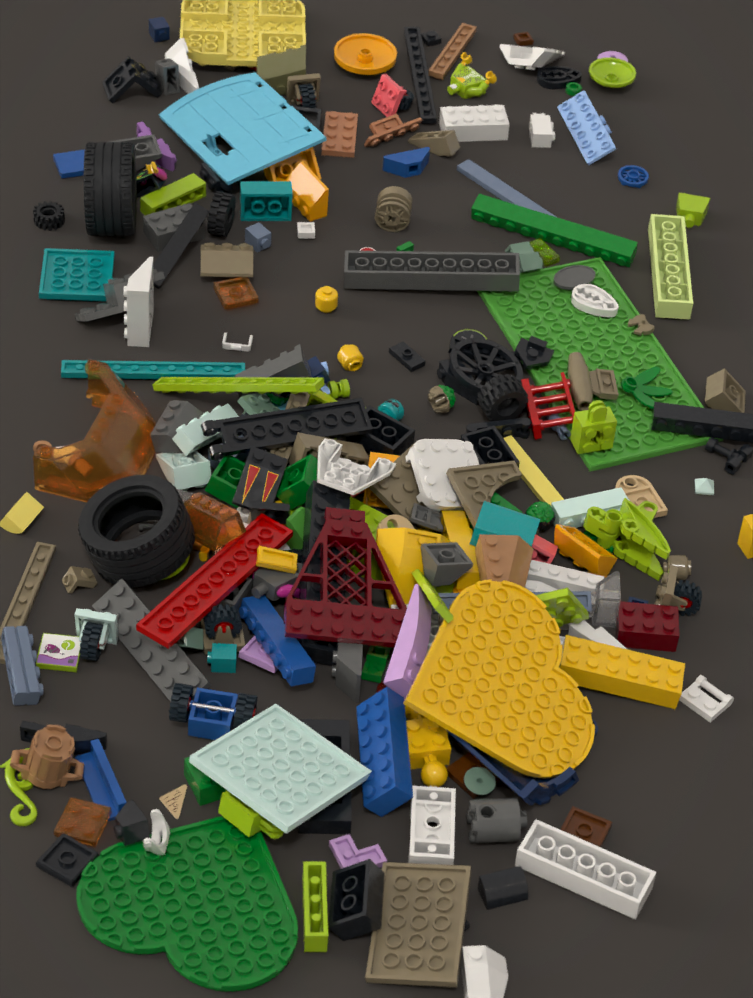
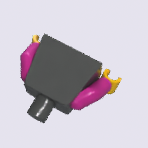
M259 567L252 573V595L257 599L265 595L271 601L287 597L299 573L292 574ZM299 586L293 595L295 599H299Z

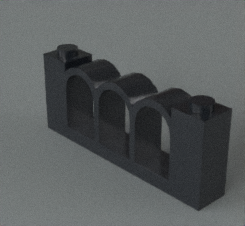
M299 719L350 756L349 720ZM351 791L341 797V803L330 804L298 826V834H351Z

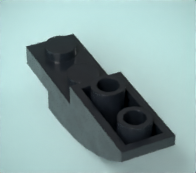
M22 721L20 725L21 741L31 743L35 733L47 726L35 722ZM65 725L64 728H66L67 733L74 738L75 750L73 755L91 752V741L99 739L103 750H106L107 733L83 728L78 725Z

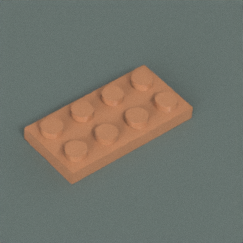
M326 111L323 135L326 136L327 141H324L322 144V155L354 158L358 114Z

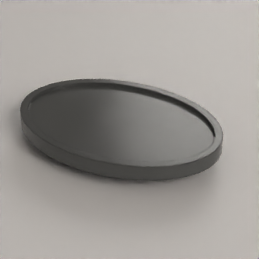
M585 265L568 266L559 270L554 275L553 282L558 288L573 290L578 285L591 284L595 279V271Z

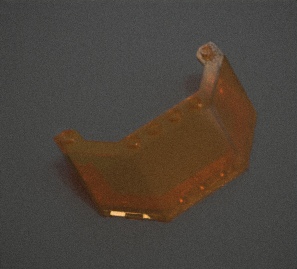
M88 359L85 365V372L88 374L86 398L90 399L93 397L92 406L99 407L101 410L85 439L60 448L44 445L39 447L33 456L35 490L83 502H88L97 491L111 482L132 475H145L156 455L150 436L157 424L142 401L107 363Z

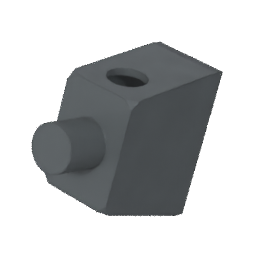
M170 58L155 61L156 79L161 85L160 89L163 94L180 93L178 64Z

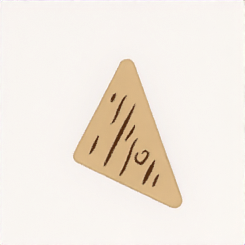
M186 784L159 798L176 819H179L187 789Z

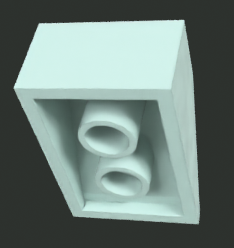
M195 451L188 456H185L184 453L156 454V459L167 481L172 483L179 492L187 491L190 487L202 488L208 484L211 477L210 461L199 452Z

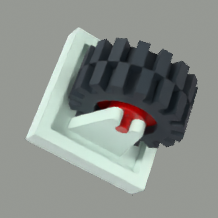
M76 609L75 624L76 634L80 641L79 646L81 647L80 657L81 659L98 661L101 656V650H104L106 643L117 645L119 639L117 615L109 612H96L90 609Z

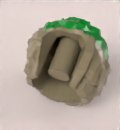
M444 385L431 388L429 394H427L428 400L436 414L449 412L456 401L454 390Z

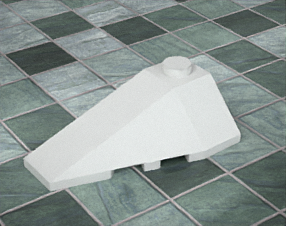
M180 38L165 53V59L170 58L178 64L180 87L189 94L199 89L195 72L192 69V61L188 59L186 54L189 53L184 38Z
M485 945L462 946L460 966L465 998H504L508 980L505 957Z

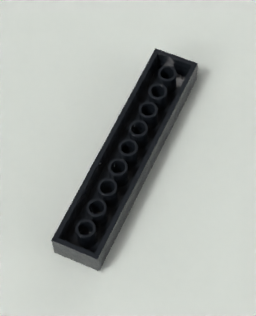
M313 480L306 492L302 567L325 524L326 507L350 510V494L317 483L316 480ZM321 544L318 546L305 573L321 574ZM335 546L332 549H330V551L335 555H338L340 553V551ZM345 556L340 558L347 565V558ZM335 563L330 566L335 572L341 569ZM344 572L340 577L346 581V573ZM335 579L330 582L335 589L341 586ZM301 581L299 599L320 601V583ZM345 589L340 592V594H342L344 597ZM335 596L330 599L333 603H341ZM297 638L313 662L330 666L336 664L333 663V651H338V642Z

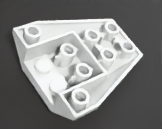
M325 438L318 447L317 483L355 495L390 476L396 467V463L379 457L371 468L354 463L349 459L340 458L343 444Z

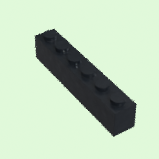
M654 402L651 430L753 443V414Z

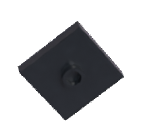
M261 501L250 502L252 521L262 513L281 524H286V519L291 515L289 504Z
M62 833L36 861V867L73 887L81 878V874L90 861L93 862L99 856V853Z

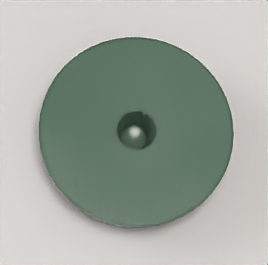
M471 768L464 776L466 787L474 794L486 795L495 788V777L485 768Z

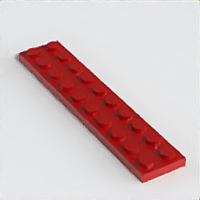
M261 513L136 624V630L169 649L205 617L214 606H217L259 568V566H256L257 549L259 546L278 550L293 537V530Z

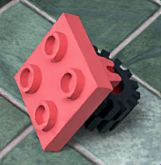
M382 74L371 103L386 117L396 114L398 108L400 110L409 109L414 99V94L409 92V89L398 85L388 75Z

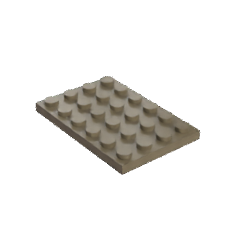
M383 862L382 871L385 874L381 929L372 931L365 977L366 983L457 987L472 872L471 866Z

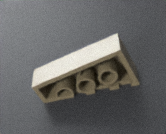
M298 432L289 458L290 465L310 454L318 460V447L325 437ZM332 439L337 443L343 444L340 458L349 459L354 463L368 466L369 457L362 444Z

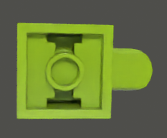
M596 400L589 404L588 410L574 412L570 440L577 454L613 448L617 420L610 407H606L603 401Z
M228 790L222 793L218 813L248 837H251L260 830L272 839H278L283 836L284 832Z

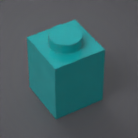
M212 643V651H208L207 664H211V672L236 673L237 644Z

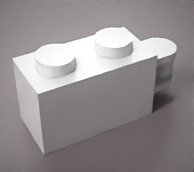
M533 113V115H530L529 132L531 146L551 148L552 141H555V131H553V122L550 120V115H545V113Z

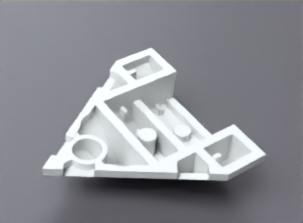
M500 44V49L508 64H514L515 68L524 69V66H526V69L535 70V67L542 68L565 55V52L555 49Z

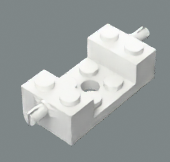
M412 786L413 798H411L410 805L411 825L408 863L453 865L456 789L439 788L437 786ZM435 822L438 826L431 827L427 823Z

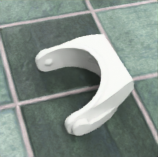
M154 809L150 814L152 819L151 838H145L143 844L146 851L157 855H165L170 829L160 810Z

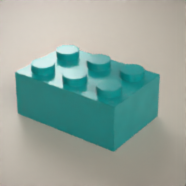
M240 181V221H291L292 182Z

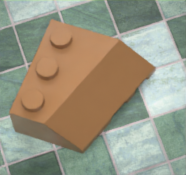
M480 534L475 548L480 581L491 579L492 581L502 582L505 580L525 588L534 549L518 535Z

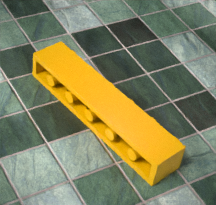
M442 511V535L450 542H457L473 562V567L455 581L456 589H465L480 581L475 553L476 546L470 544L473 530L470 528V520L466 517L465 511Z

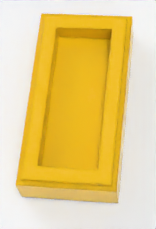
M259 546L257 549L256 566L295 574L297 571L298 554Z

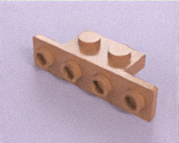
M396 113L373 122L369 125L373 136H370L364 145L365 147H374L381 141L387 142L394 136L398 135L399 137L407 131H415L419 128L422 119L419 117L403 124Z

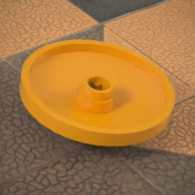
M352 34L340 39L334 47L336 63L352 73L362 75L379 74L391 69L396 63L397 51L395 46L389 40L378 35Z

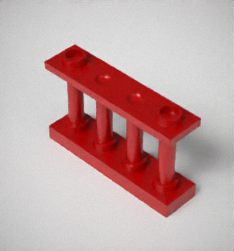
M561 372V382L534 387L530 385L528 378L521 380L522 386L528 394L529 400L526 403V408L531 420L534 439L542 438L541 431L544 428L573 424L575 409L569 391L571 384L570 379H566L564 372ZM563 389L564 392L540 398L535 396L537 393ZM565 400L567 405L545 409L536 408L538 405ZM565 412L570 413L569 417L546 421L541 419L542 416Z

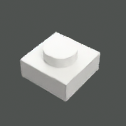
M297 222L298 238H315L314 222Z

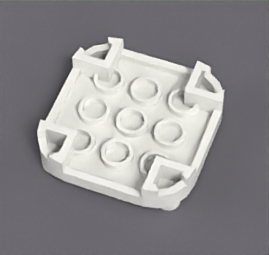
M457 439L418 440L405 456L406 463H411L420 492L416 496L418 502H423L428 508L438 512L441 510H464L446 473L449 468L479 465L472 443Z

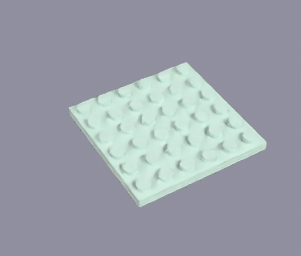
M277 704L272 705L193 753L189 759L192 765L286 834L366 781L372 772Z

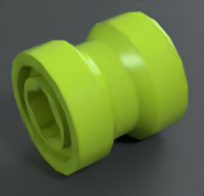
M347 379L340 380L339 382H328V388L331 393L329 395L334 399H337L339 396L343 398L350 396V387Z

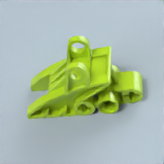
M624 498L620 511L609 509L606 512L595 506L588 508L583 527L598 537L597 543L605 549H610L613 546L614 554L620 559H624L625 562L636 566L637 569L647 573L657 581L662 578L663 570L654 552L666 560L671 550L663 534L653 523L658 511L656 504L644 501L639 506H636L627 498ZM644 507H650L653 511H647Z

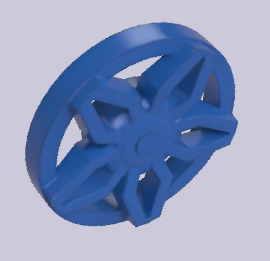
M628 165L618 171V179L623 186L641 188L648 182V172L639 166Z

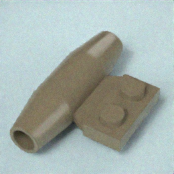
M573 352L569 355L567 373L571 384L570 390L580 411L589 409V404L593 400V394L601 399L617 400L619 394L614 370L596 369L589 371L581 353Z

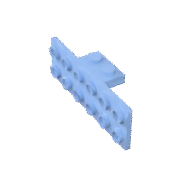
M585 91L557 107L588 165L616 150L610 136L612 132L606 124L607 122L602 115H598Z

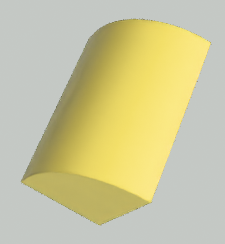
M26 492L0 521V526L11 533H22L44 506Z

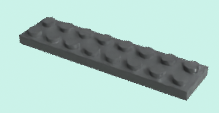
M120 579L92 605L97 612H109L117 615L118 638L170 702L175 683L193 685V700L197 688L208 689L212 686L177 643L167 649L136 630V624L151 611L123 579Z

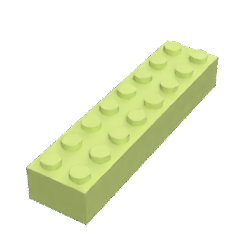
M651 214L648 237L655 317L690 319L693 296L685 217Z

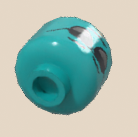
M389 399L383 402L377 409L398 421L404 416V408L396 399Z

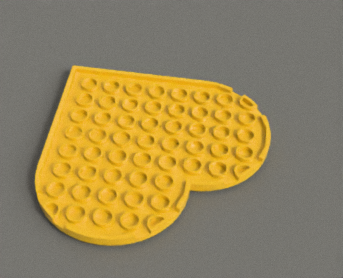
M491 579L479 581L460 592L449 607V611L454 616V619L449 623L443 619L403 704L519 773L536 778L558 777L569 767L572 769L576 768L586 758L594 741L595 724L592 721L591 713L593 711L587 697H584L578 689V683L559 668L563 645L560 644L559 638L561 632L555 618L550 616L545 609L547 606L541 599L528 589L505 580L502 582L492 581Z

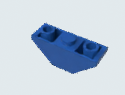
M425 147L383 156V171L405 178L420 175L429 162L430 148Z

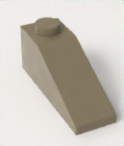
M454 130L418 132L408 139L410 144L419 148L429 147L430 152L438 156H453L460 148Z

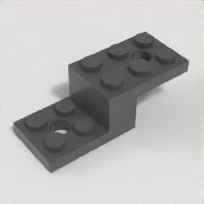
M153 269V282L165 279L163 272ZM133 273L124 275L125 279L118 277L108 279V283L103 284L107 303L97 304V308L86 307L79 309L80 312L75 314L76 321L87 322L125 312L124 300H127V297L123 295L124 286L128 285V279Z

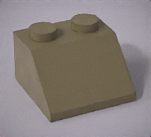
M725 368L707 377L705 403L708 407L744 413L746 391Z

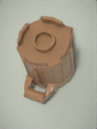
M47 725V727L38 730L31 741L29 749L12 751L10 767L20 771L22 779H28L34 786L42 789H52L58 786L65 787L68 781L81 780L84 772V763L72 758L75 750L74 738L67 733L66 728L59 725ZM20 756L24 757L22 762L24 764H19ZM71 766H75V774L68 773Z

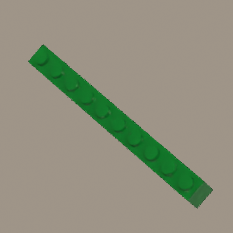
M478 194L471 208V219L478 222H484L494 227H500L540 241L552 243L556 246L565 247L588 256L601 257L604 261H610L621 266L630 268L637 253L638 242L486 195Z

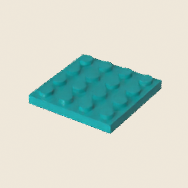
M44 248L39 299L107 301L103 284L108 283V279L113 278L115 251Z

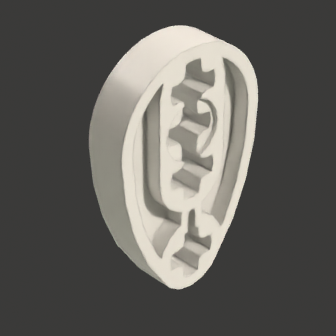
M581 284L573 289L571 302L575 308L601 317H615L617 315V302L609 293L598 286Z

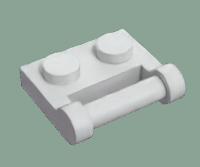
M700 675L693 684L682 692L679 701L711 723L733 703L734 697L730 694L726 695L710 684L706 677ZM704 688L706 691H708L713 696L718 698L721 702H717L700 689Z

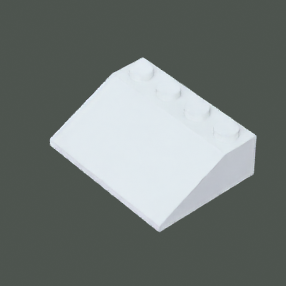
M149 257L128 279V285L124 286L123 295L127 297V300H124V311H127V314H124V325H127V328L124 329V338H127L128 346L149 347L154 313L153 257Z

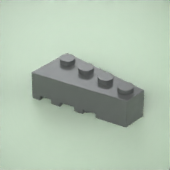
M299 344L294 347L295 350L290 352L284 351L280 353V357L274 360L269 358L264 361L263 365L250 367L236 374L235 377L312 378L310 365ZM238 392V395H239V397H241V396L250 395V394H254V393H258V392H250V393H246V394H243L242 392Z

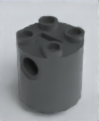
M518 799L469 800L467 823H471L472 829L469 830L470 843L519 841L521 828H527V813L525 810L522 811L520 809Z

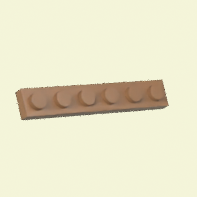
M465 23L460 25L429 69V76L436 79H444L476 33L477 27Z

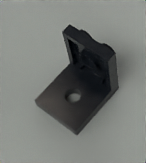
M129 56L102 81L108 100L112 103L119 99L135 82L157 98L162 95L161 85L156 79V74L151 70L148 71L141 62L137 63Z

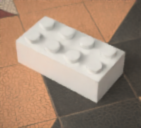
M504 105L440 107L439 125L441 131L454 130L458 142L508 140L509 121Z

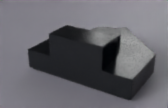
M531 336L529 340L520 339L514 353L522 361V366L525 370L532 369L535 366H548L555 351L546 347L548 342Z

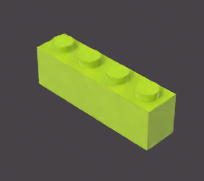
M194 173L141 197L140 212L144 215H149L183 204H191L206 197V182Z
M303 862L304 952H327L326 862Z

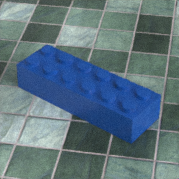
M385 687L356 706L360 762L372 771L366 781L362 783L364 807L380 817L413 798L405 704H403L404 697L388 687Z

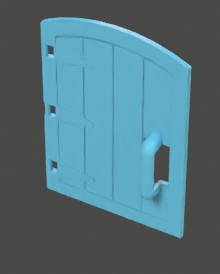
M255 72L230 77L199 88L180 98L159 114L160 118L227 185L327 141L326 136L293 106H290L282 96ZM220 135L233 150L228 151V155H225L217 148L215 137Z

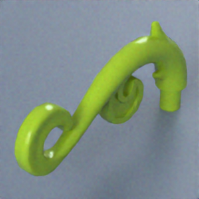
M20 756L19 764L23 762L24 757ZM10 758L0 765V768H5V779L11 792L25 803L31 811L28 816H21L19 812L24 809V805L18 804L11 810L10 819L17 826H28L36 820L37 809L23 791L31 789L34 785L28 779H22L21 772L18 774V780L22 781L16 780V769L10 767Z

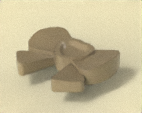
M644 314L629 319L628 327L638 325V328L634 330L636 335H649L654 331V326L649 324Z

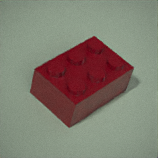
M618 602L615 617L616 640L625 648L676 652L679 640L678 606Z

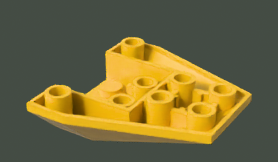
M405 527L377 529L376 543L404 603L409 604L414 585L418 584L412 572L419 569L424 574L421 544L448 543L450 541L442 534ZM381 572L383 581H386L385 578H384V576H383V574H382V572ZM385 590L389 608H391V605H395L396 602L391 591Z

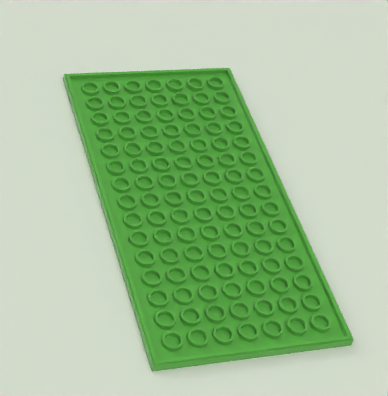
M601 257L520 273L519 291H477L514 351L521 338L529 340L531 336L548 342L546 347L555 350L548 366H535L527 370L536 386L561 382V372H564L566 379H568V357L573 352L582 354L589 371L596 369L614 370L619 394L617 400L601 399L594 394L592 402L596 400L603 401L606 407H610L617 420L613 448L579 454L590 472L703 446L711 438L651 430L653 409L643 405L632 393H627L622 389L620 383L626 377L635 378L645 370L657 366L661 369L660 373L646 386L668 388L673 391V394L661 397H648L656 402L704 408L654 334L636 335L634 330L638 328V325L628 327L629 319H633L640 314ZM585 265L591 267L595 271V279L591 284L603 289L615 299L618 304L617 315L615 317H601L575 308L571 302L573 290L558 288L553 282L554 275L559 270L568 266ZM559 389L554 391L543 392L541 394L543 397L556 394H562L564 392L563 389ZM571 394L575 412H578L580 410L577 408V405ZM566 400L548 403L550 408L567 405ZM565 412L559 413L558 415L559 417L563 418L569 417L570 413ZM566 424L565 426L571 432L572 424Z

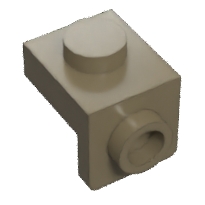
M71 566L62 579L67 592L70 594L74 592L77 586L94 588L97 584L91 569Z

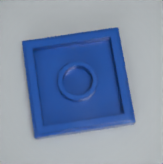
M85 150L53 154L61 179L84 175Z

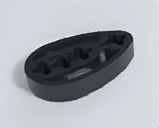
M544 66L537 72V83L543 88L552 90L564 89L571 82L580 83L582 73L579 70L563 66Z

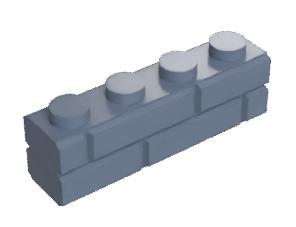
M14 626L4 627L1 643L13 704L15 706L35 705L39 702L40 696H43V684L38 682L40 669L35 667L37 655L36 650H32L31 647L33 646V635L29 634L27 626H17L16 628Z

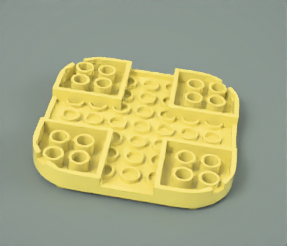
M183 0L181 4L180 38H184L189 53H186L188 59L201 66L228 65L232 67L257 66V57L275 52L277 54L286 52V49L292 48L293 50L306 44L305 7L300 0H297V2L296 0Z

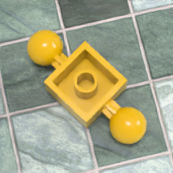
M405 705L410 768H422L421 779L426 786L441 787L448 778V771L445 765H449L451 754L447 732L440 725Z

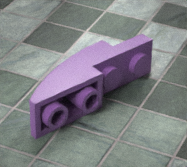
M144 122L137 123V137L152 135L150 128ZM162 138L156 139L162 157L157 159L155 163L167 170L174 171L176 163L175 154H172L168 144H165Z

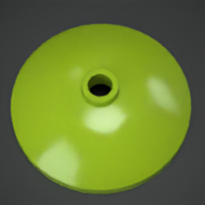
M606 57L591 63L589 75L596 83L602 86L622 88L635 80L636 70L625 60Z

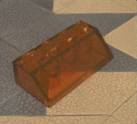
M202 492L191 495L184 502L194 526L195 541L213 551L246 532L239 511Z

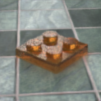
M248 277L214 282V290L225 310L255 304L259 301V297Z
M70 797L54 829V836L59 837L62 833H65L82 844L96 847L112 813L111 807Z

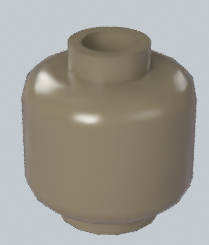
M670 555L667 562H663V573L668 572L670 565L678 567L676 580H686L688 576H691V560H688L686 555Z

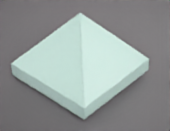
M708 478L695 479V494L714 495V480Z

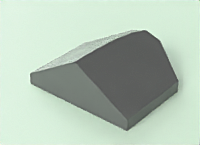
M416 503L413 504L409 521L413 526L429 531L443 532V525L438 511Z

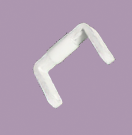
M224 332L223 349L235 351L251 350L253 335H250L249 343L245 345L226 343L227 333Z

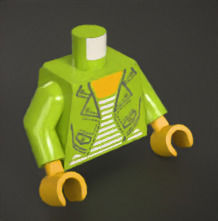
M463 52L461 55L463 61L458 64L450 78L451 83L447 87L448 93L450 95L456 93L463 99L479 97L486 93L489 84L495 83L497 78L492 71L486 73L487 79H485L470 66L465 67L466 64L472 62L471 55L467 57V53Z

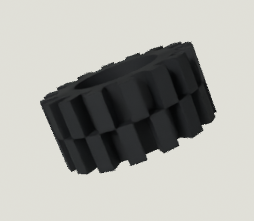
M43 201V204L41 202L38 203V206L36 205L35 209H33L35 226H38L39 229L43 227L45 231L46 229L52 231V228L54 230H57V227L61 228L65 221L64 207L61 204L58 205V202L52 203V201H49V203Z

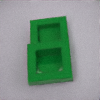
M370 646L365 665L362 669L361 679L381 683L390 656V647Z

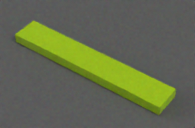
M416 569L412 572V575L435 610L447 623L451 622L454 616L419 569Z

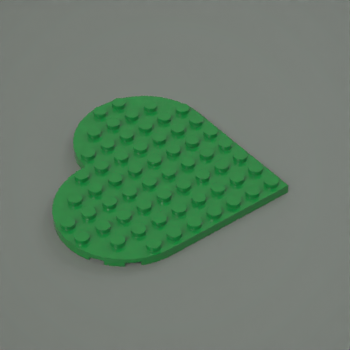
M223 816L170 829L165 855H157L146 851L143 841L127 846L123 842L114 844L101 851L100 856L93 862L90 861L81 874V879L77 886L76 896L79 916L86 929L97 940L113 949L126 953L153 954L165 952L172 966L183 977L208 989L241 991L260 986L273 979L287 966L297 945V918L261 831L248 837Z

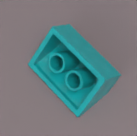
M484 501L470 544L476 546L480 534L518 535L532 547L540 519Z

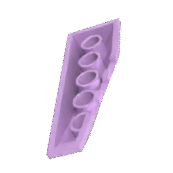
M419 584L414 585L383 682L388 688L404 697V701L426 657L430 636L431 603Z

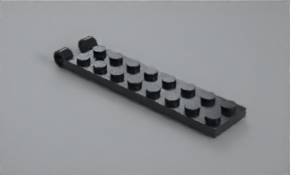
M362 398L220 420H207L201 424L204 436H213L220 432L223 444H215L208 449L210 458L214 461L220 460L225 456L248 453L251 446L261 450L292 446L298 432L336 439L368 434L373 430ZM242 434L244 437L240 438L237 435Z

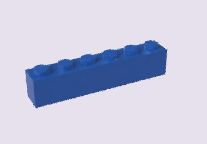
M263 595L259 599L254 596L242 598L241 607L239 608L240 617L256 636L257 641L262 644L265 653L270 656L274 665L282 673L283 678L287 680L290 686L312 683L316 665L296 638L285 637L284 621L266 596Z

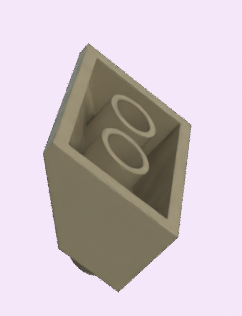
M205 243L201 245L200 276L253 277V246L246 243L240 245Z

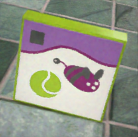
M43 633L36 667H39V669L77 672L81 648L79 646V637Z

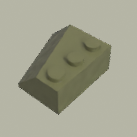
M306 44L301 45L297 49H286V52L278 54L275 52L257 57V75L279 95H286L288 76L306 75Z

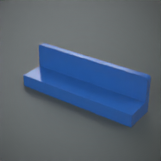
M99 739L92 740L91 752L78 755L75 759L84 763L83 780L100 820L104 823L115 820V816L127 802Z

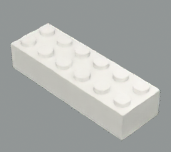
M535 819L519 846L515 866H521L523 870L635 920L653 888L656 872L537 819Z

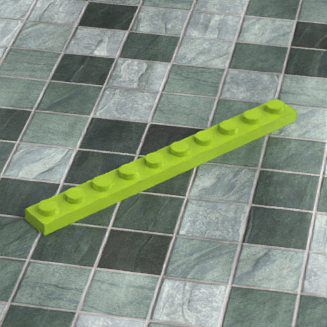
M161 377L152 385L154 391H162V393L177 391L178 393H185L187 391L201 393L209 391V393L225 392L228 394L234 392H242L243 394L258 392L259 394L274 392L275 394L307 392L308 394H315L325 383L324 378Z

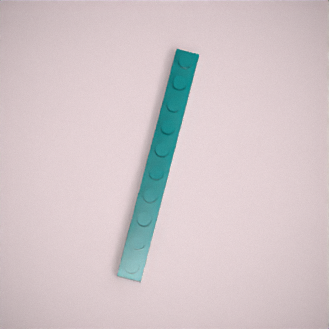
M62 360L61 378L160 379L161 377H235L236 374L245 370V363Z

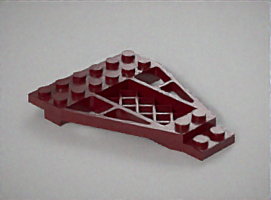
M326 507L325 524L284 605L285 637L395 648L407 607L368 524L365 523V511ZM321 544V574L305 573L318 546ZM335 546L340 551V553L338 555H335L330 551V549H332ZM353 549L360 553L356 558L350 553ZM371 550L386 581L373 580L371 577ZM345 556L351 562L345 565L340 558ZM363 558H364V565L360 562V560H362ZM334 563L341 568L337 572L330 567ZM355 565L360 572L355 574L350 568ZM345 572L350 579L345 581L340 575ZM362 575H364V582L360 579ZM334 579L341 585L337 589L330 584ZM301 581L320 583V601L294 599L292 597ZM355 582L361 588L355 591L350 584ZM372 588L390 590L399 609L374 607L372 605ZM345 589L350 596L345 598L340 592ZM335 596L341 603H333L330 599ZM355 598L361 605H353L350 601Z

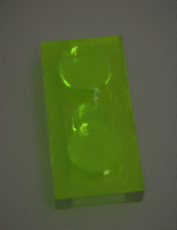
M541 238L529 242L533 251L539 253L545 267L560 262V256Z

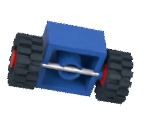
M175 683L171 695L169 720L188 722V736L216 740L233 730V727L235 729L256 716L258 697L240 693L238 697V694L197 688L193 700V685Z

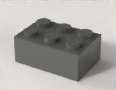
M190 203L143 216V233L157 252L163 251L192 208ZM203 222L191 242L205 238V222Z

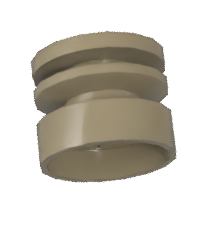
M391 186L386 187L379 193L375 221L381 229L389 232H398L408 226L413 199L406 189Z

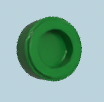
M571 82L566 85L565 92L570 96H576L581 93L582 87L578 83Z

